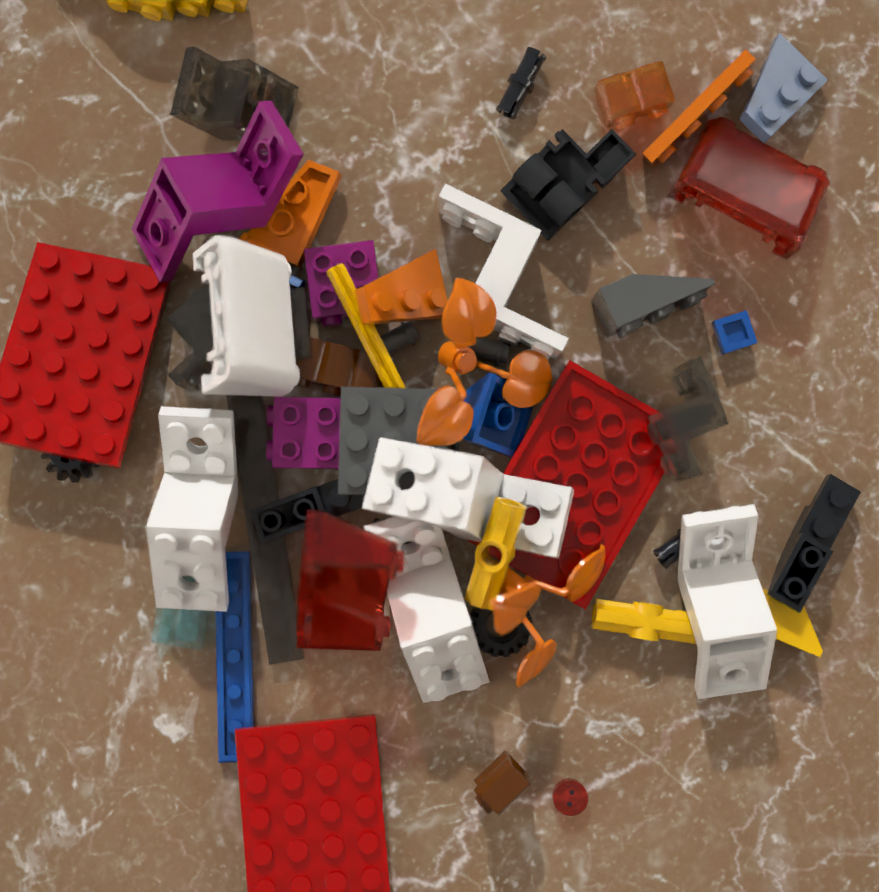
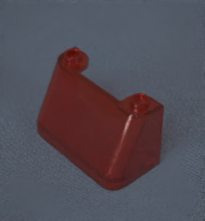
M718 117L717 119L708 120L667 196L681 204L686 197L690 199L696 198L697 200L694 205L701 207L703 204H706L763 235L761 240L765 243L773 240L775 246L772 252L787 260L802 249L830 185V181L823 169L814 165L807 166L737 129L735 123L725 117Z
M306 510L297 587L296 648L381 651L383 637L390 636V616H384V605L389 580H395L397 573H403L404 551L398 550L396 542L322 510Z

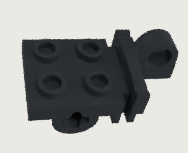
M563 129L560 132L558 131L555 134V138L559 144L555 146L550 140L547 141L546 146L538 154L535 153L517 169L512 179L500 190L534 227L541 230L542 236L547 241L598 193V190L593 186L595 182L604 189L615 175L636 156V153L613 129L587 154Z

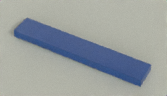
M251 551L225 552L229 604L227 612L215 611L218 763L237 762L235 729L254 726Z

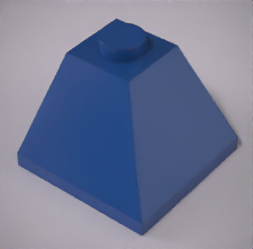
M487 373L466 390L467 396L464 402L470 404L473 408V421L469 432L460 441L513 457L524 437L533 406L519 408L509 404L502 396V389L506 379L493 373Z

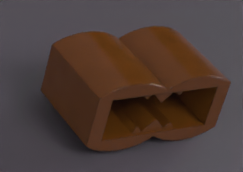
M504 750L474 779L476 783L474 792L477 794L475 799L488 814L494 811L497 815H500L531 786L528 779L529 776L510 753Z

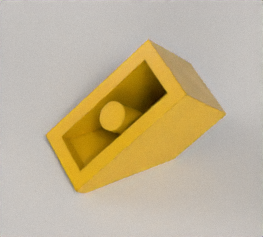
M762 589L777 628L776 639L821 657L823 650L805 607H803L801 613H797L768 596V590Z

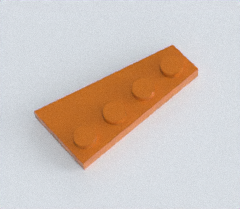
M745 49L642 153L643 158L651 166L657 161L664 164L676 152L677 149L674 145L683 136L689 139L702 126L700 120L709 111L714 114L727 101L728 97L726 95L735 86L740 88L753 75L752 67L756 59Z

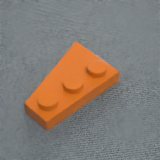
M308 160L290 180L266 227L251 228L248 233L244 232L239 237V240L285 256L290 265L301 269L305 260L304 249L311 247L342 175L337 170Z
M436 249L355 290L362 325L440 319L443 317L448 301Z

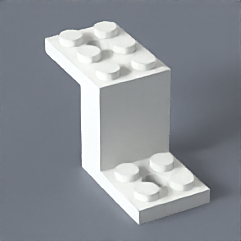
M445 184L439 195V213L443 215L442 219L458 228L464 225L473 229V234L483 241L491 242L492 239L496 241L475 283L482 287L495 303L497 318L493 330L500 333L498 336L500 339H504L505 342L517 346L518 342L530 347V350L543 354L547 360L550 357L556 360L563 351L568 338L505 308L537 244L541 230Z
M161 407L158 418L164 475L146 525L156 608L227 612L229 596L225 546L239 496L233 410ZM190 438H201L207 445L197 446L190 441ZM182 576H192L196 582L187 581Z
M380 437L362 508L367 511L433 524L458 538L482 542L495 498H509L520 502L527 509L536 507L540 511V518L536 524L527 526L522 521L515 543V550L559 559L574 489L572 487L505 475L481 456ZM412 471L415 474L414 485L408 490H402L399 486L400 477L404 473Z
M755 505L733 506L727 509L682 515L677 582L698 647L694 684L697 699L767 688L777 628L752 562L758 522V513Z
M392 517L364 526L368 542L384 580L400 645L423 703L440 701L449 695L464 690H475L481 685L489 683L490 681L442 529L433 524L400 517ZM407 541H413L409 544H403Z

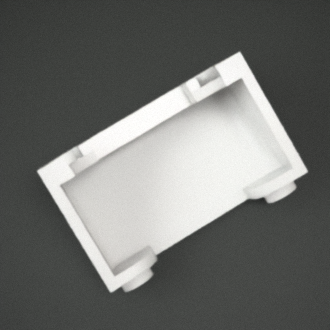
M213 236L193 253L194 271L206 272L202 275V283L210 284L214 350L207 354V361H214L211 374L201 376L202 394L284 396L293 390L300 378L299 368L295 360L289 286L291 266L285 256L233 237Z

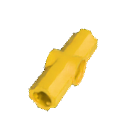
M495 498L482 542L475 551L476 562L464 600L472 606L493 610L491 600L499 597L509 563L515 556V543L527 509L520 502L509 498ZM490 545L500 549L502 553V560L500 562L490 557Z
M595 598L591 617V628L625 633L629 637L643 640L659 641V639L696 644L687 611L664 609L662 605L633 601V604Z

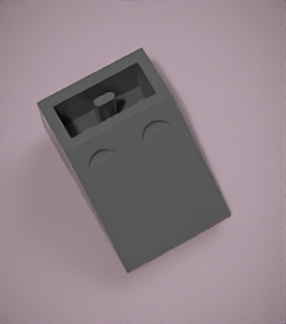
M631 274L600 288L591 299V302L607 337L617 334L620 339L636 332L637 328L644 325L643 321L648 320L650 325L669 317V314L676 311L675 307L680 306L681 311L700 303V300L708 296L706 291L715 282L713 279Z

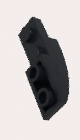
M832 474L825 476L811 504L804 507L785 545L767 593L768 596L795 612L801 613L834 552L830 548L861 491Z
M338 479L252 509L250 512L261 543H265L358 510L363 506L365 495H339Z

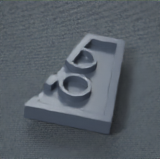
M780 33L772 41L769 55L760 69V76L756 85L752 88L739 119L763 143L828 81Z

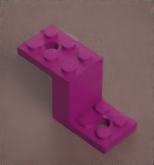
M259 101L235 152L161 158L131 229L160 282L173 280L194 235L266 227L304 155L272 101Z

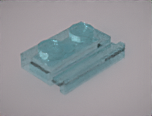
M182 576L187 581L196 582L194 577ZM157 608L151 642L197 650L204 649L210 611Z

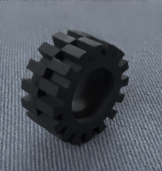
M477 607L472 608L470 621L478 646L484 653H489L493 657H509L512 653L517 654L520 652V649L529 642L528 638L531 634L522 622L506 637L497 638L492 636L487 630V620L494 611ZM528 610V611H527V614H526V617L528 618V620H529V621L531 622V624H532V623H533V622H532V617L530 616V613H529V610Z

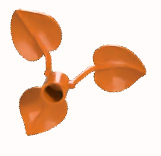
M455 278L454 287L442 317L443 332L450 341L444 343L438 352V361L443 367L447 368L445 373L451 377L456 388L444 386L438 389L428 400L418 425L416 442L423 446H445L457 443L466 436L472 426L473 408L470 404L464 402L467 393L456 373L464 375L473 371L476 367L507 379L502 389V396L509 404L519 408L536 405L546 397L552 386L553 377L550 364L543 354L535 350H524L518 353L510 363L509 372L477 361L475 352L468 346L476 344V337L488 336L493 331L497 310L491 296L482 287L466 279Z
M601 544L599 550L587 556L574 568L567 580L566 586L563 588H557L534 580L529 575L522 578L508 566L499 594L500 597L491 600L495 617V630L498 634L504 635L522 622L536 642L535 649L525 656L518 669L516 686L518 688H521L528 681L535 678L547 667L554 657L557 644L553 639L544 643L539 633L526 617L527 611L538 599L541 589L563 597L567 596V599L571 602L586 594L596 583L602 572L605 561L604 545Z

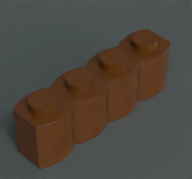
M293 333L295 360L300 372L299 382L296 386L309 388L310 383L322 385V392L341 397V387L384 388L366 351Z

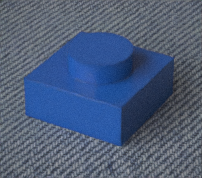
M747 310L711 322L721 355L757 343Z

